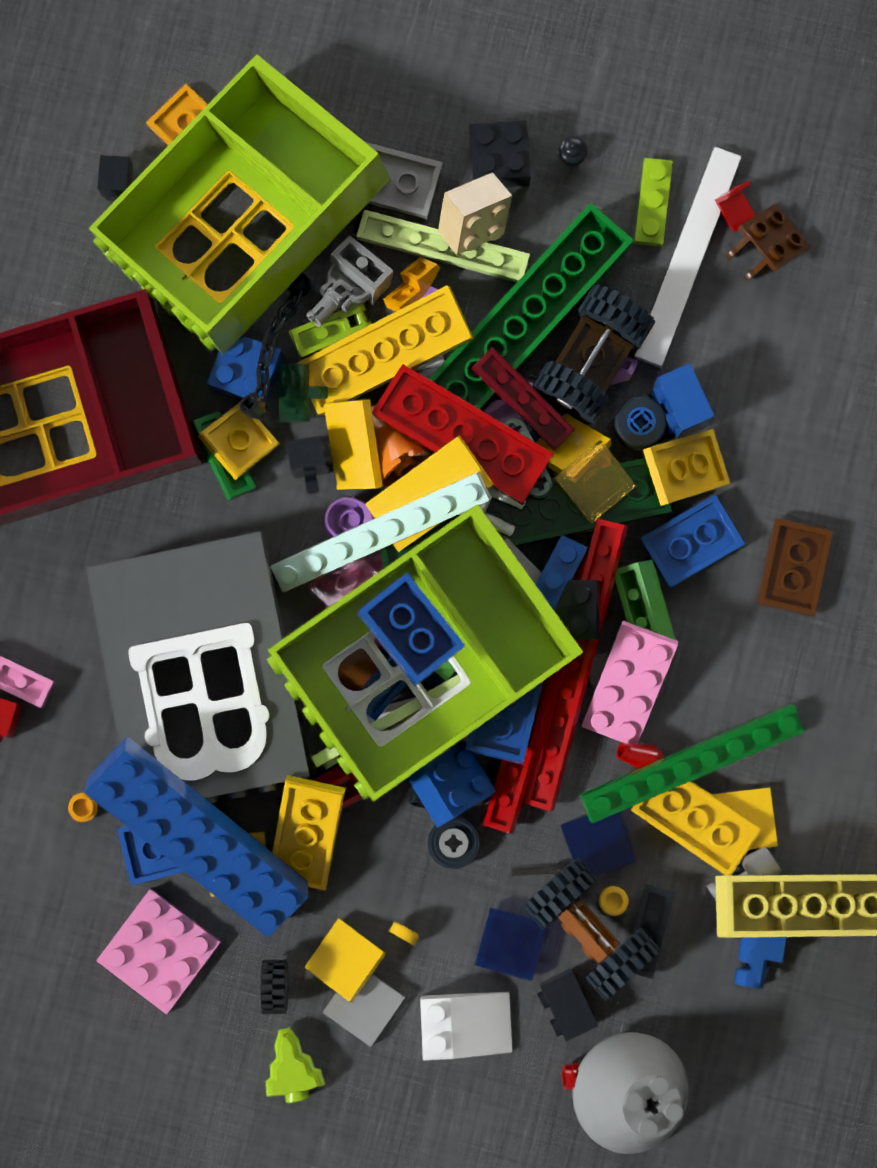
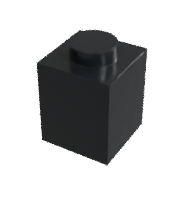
M100 155L97 189L106 200L115 201L132 184L133 164L130 158Z

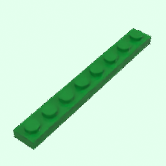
M789 704L579 795L589 821L595 823L802 734L804 730L795 705Z

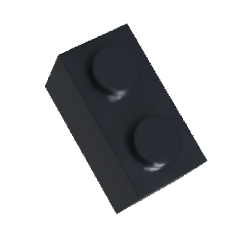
M571 969L539 983L542 991L538 992L537 995L544 1010L550 1007L555 1017L549 1021L557 1037L563 1035L565 1041H569L598 1027Z

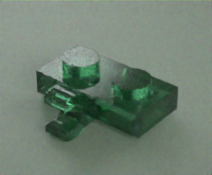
M309 364L278 365L279 422H310V399L328 398V387L309 386Z

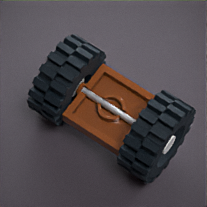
M578 857L545 884L523 908L543 930L559 918L562 921L561 925L565 932L572 937L575 936L580 941L583 952L590 959H595L600 963L609 956L586 977V980L606 1001L659 954L661 949L642 928L617 949L620 942L582 899L577 901L598 881L597 877Z

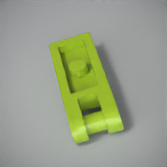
M364 303L358 306H351L345 313L341 310L332 313L321 327L315 325L317 321L315 320L313 323L309 322L290 330L289 333L299 357L303 358L321 351L371 325L372 322L367 320L364 313L367 311ZM354 316L357 326L351 328L347 318Z

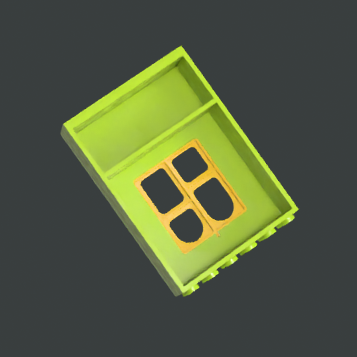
M256 54L88 229L96 237L93 243L103 251L102 254L111 263L120 266L122 272L133 282L136 280L141 285L142 290L146 289L151 298H156L171 316L175 315L190 333L194 332L199 336V340L209 350L212 351L216 348L224 355L390 181V177L378 152ZM234 183L253 198V204L225 233H219L201 217V214L229 184ZM262 211H268L286 227L285 232L265 251L260 250L243 235L244 229ZM193 226L212 242V246L196 262L189 264L181 263L173 255V246L177 238L188 227ZM230 244L238 245L254 259L253 266L228 290L222 292L211 290L205 283L206 270Z

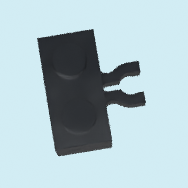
M322 436L286 441L290 470L294 478L305 477L306 492L308 494L319 493L317 475L329 474L328 466L333 465L329 443L324 444Z

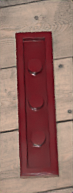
M493 347L471 368L553 451L575 431Z

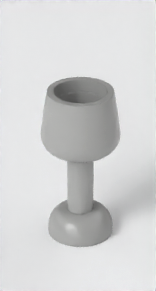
M763 847L743 858L742 865L745 871L738 876L779 875L782 870L768 849ZM710 883L706 887L716 900V883Z

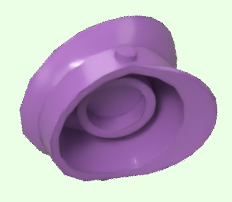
M353 496L351 498L344 497L333 502L325 514L324 526L327 535L332 538L374 519L365 505L366 502Z

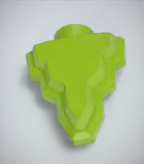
M290 1027L279 1029L274 1045L276 1058L270 1064V1077L265 1081L267 1097L285 1095L286 1103L310 1098L309 1090L325 1085L322 1071L314 1066L310 1055L302 1052L300 1040Z

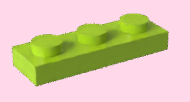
M644 158L634 244L663 246L673 161Z

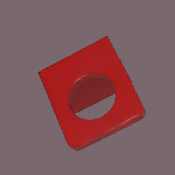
M749 180L733 187L715 199L717 206L733 232H737L741 224L755 216L754 211L742 192L744 188L751 184Z

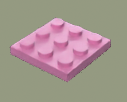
M151 888L96 961L167 1015L222 941Z

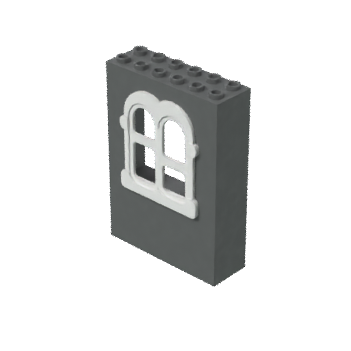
M260 531L86 567L119 744L128 736L211 804L222 802L221 796L229 795L230 799L251 796L250 790L257 788L259 793L279 790L278 784L285 783L287 775L303 779L314 777L298 699L295 701L285 688L284 684L288 680L283 673L277 676L266 660L271 657L268 649L284 639L285 632L273 573L270 567L271 563L266 538ZM233 646L238 654L244 693L232 698L211 701L207 694L200 656L205 651ZM181 656L186 657L189 661L193 688L183 693L159 696L155 686L152 670L153 664L157 661ZM194 703L198 707L203 732V746L196 756L189 759H181L174 756L168 748L161 713L166 708ZM247 708L252 725V734L249 741L239 748L223 746L216 737L213 716L219 712Z

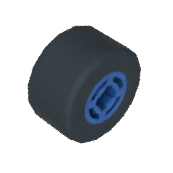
M645 396L632 397L625 401L617 410L613 422L614 434L618 441L626 448L634 451H643L646 448L655 446L663 437L667 426L666 413L662 406L652 398Z

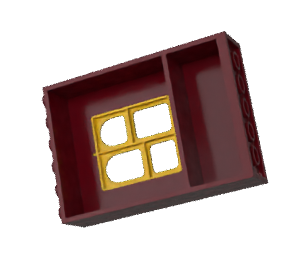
M146 289L0 333V395H11L18 417V425L16 427L0 431V445L21 437L36 434L45 458V465L42 468L16 476L7 477L0 475V526L203 465L156 306ZM62 376L68 377L76 400V407L40 420H31L23 395L24 389ZM74 421H81L89 444V452L82 456L59 461L53 447L50 430Z

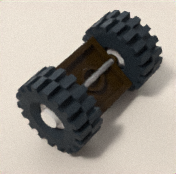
M593 285L578 310V314L582 318L555 362L548 361L532 386L555 409L562 411L563 414L567 413L584 424L590 425L595 424L609 401L606 390L633 347L635 349L641 348L655 324L653 316L648 314L649 312L646 309L641 308L640 304L631 301L628 296H623L616 290L612 291L609 287H602L601 285Z

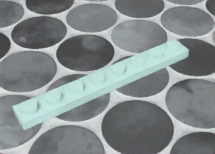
M478 471L274 563L270 567L282 591L285 592L463 513L476 504H483L489 501L491 496Z

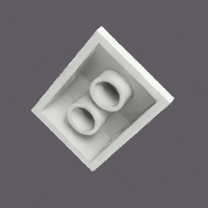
M509 992L425 995L420 997L423 1060L457 1059L512 1052Z

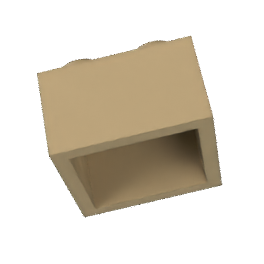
M493 172L445 192L438 233L456 255L465 251H472L488 241L499 239L505 232L512 195Z

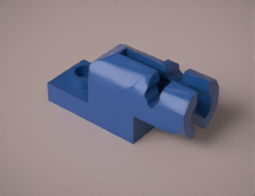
M741 937L738 959L747 963L748 967L736 968L734 983L740 986L763 989L764 981L770 968L767 962L770 960L782 963L786 937Z

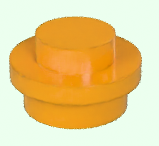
M78 793L69 802V814L78 822H88L96 816L98 803L85 793Z

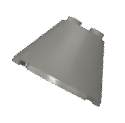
M637 1032L615 1034L596 1044L580 1063L572 1093L574 1110L583 1130L602 1147L623 1154L645 1152L666 1141L681 1123L688 1103V1079L681 1060L663 1041Z

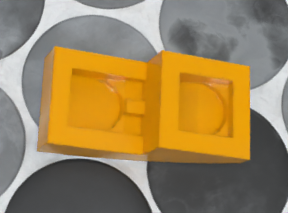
M419 257L403 270L400 275L404 283L383 299L386 307L396 312L421 299L436 278L440 269L438 264Z

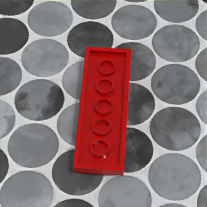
M404 364L401 365L372 411V416L434 453L456 437L461 436L494 483L491 487L521 505L525 503L554 454Z

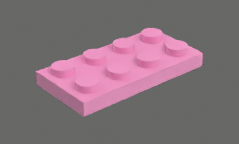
M622 621L581 727L623 743L638 744L677 649L678 641Z

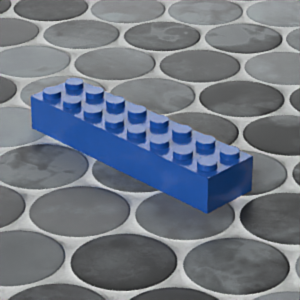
M128 736L87 778L84 791L86 795L269 938L308 898V881Z

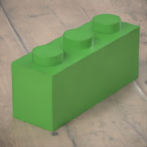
M653 560L637 562L618 568L615 581L627 622L676 640Z

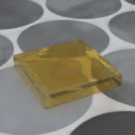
M600 440L555 477L556 481L591 524L636 487L616 458Z

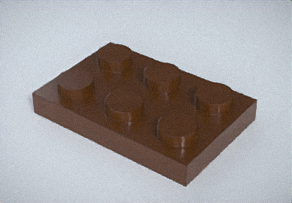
M776 518L772 528L756 604L814 617L833 531Z

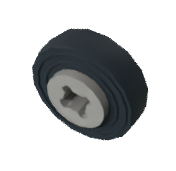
M455 817L438 828L434 824L429 832L427 845L429 854L437 864L444 868L455 870L464 868L473 862L479 852L480 839L478 831L472 823L464 818Z

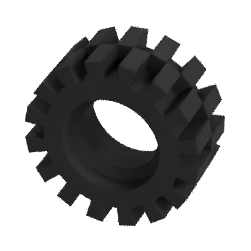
M263 960L260 975L262 1014H287L289 995L287 960Z

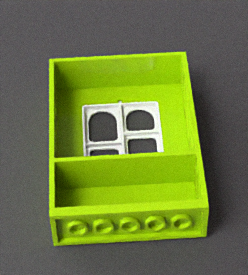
M476 504L269 648L268 652L271 657L266 660L277 676L283 673L288 682L284 686L295 701L300 698L306 707L301 710L311 725L319 724L323 730L319 736L327 748L331 750L335 747L341 757L337 759V762L346 775L351 772L358 780L354 786L362 798L365 800L370 797L372 801H375L578 657L583 651L480 506ZM406 573L410 575L466 645L448 660L460 676L459 684L437 699L432 698L421 683L414 686L399 666L392 667L374 642L375 636L358 616V611ZM357 649H364L380 671L381 677L364 690L352 691L346 689L338 678L340 663ZM397 681H405L421 703V710L393 730L379 731L374 729L366 717V709L369 702Z

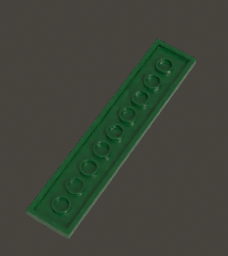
M645 458L587 470L575 483L564 476L551 478L552 491L545 498L538 499L529 494L524 507L519 509L492 497L486 513L515 526L511 536L497 531L501 537H507L515 546L556 538L561 535L565 536L595 529L597 518L621 524L672 512L670 503L660 505ZM539 480L534 488H538L539 491L544 490L543 484L547 481ZM460 515L442 521L400 552L397 551L393 544L380 549L384 568Z

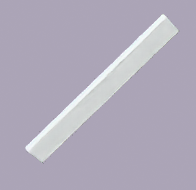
M714 147L651 312L655 324L641 348L637 349L635 359L659 368L662 367L721 212L715 199L729 190L741 156Z

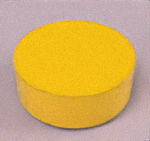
M609 886L601 891L598 903L605 914L618 916L624 913L628 907V896L623 889L617 886Z
M394 922L389 932L415 946L419 939L417 933L398 922Z

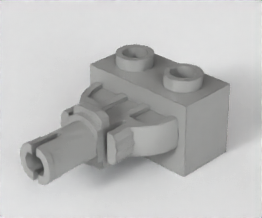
M349 235L330 254L326 283L320 288V293L324 297L307 313L308 319L312 323L317 320L315 325L321 327L334 311L341 309L345 313L351 306H358L366 301L373 305L391 286L393 270Z

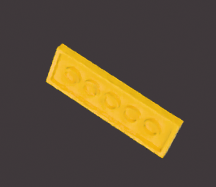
M446 285L295 364L317 414L323 416L325 415V403L353 401L392 381L402 364L414 370L474 338L450 286Z

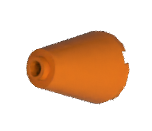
M376 405L371 406L372 411L374 410ZM372 416L382 483L384 487L388 488L429 458L431 453L426 447Z

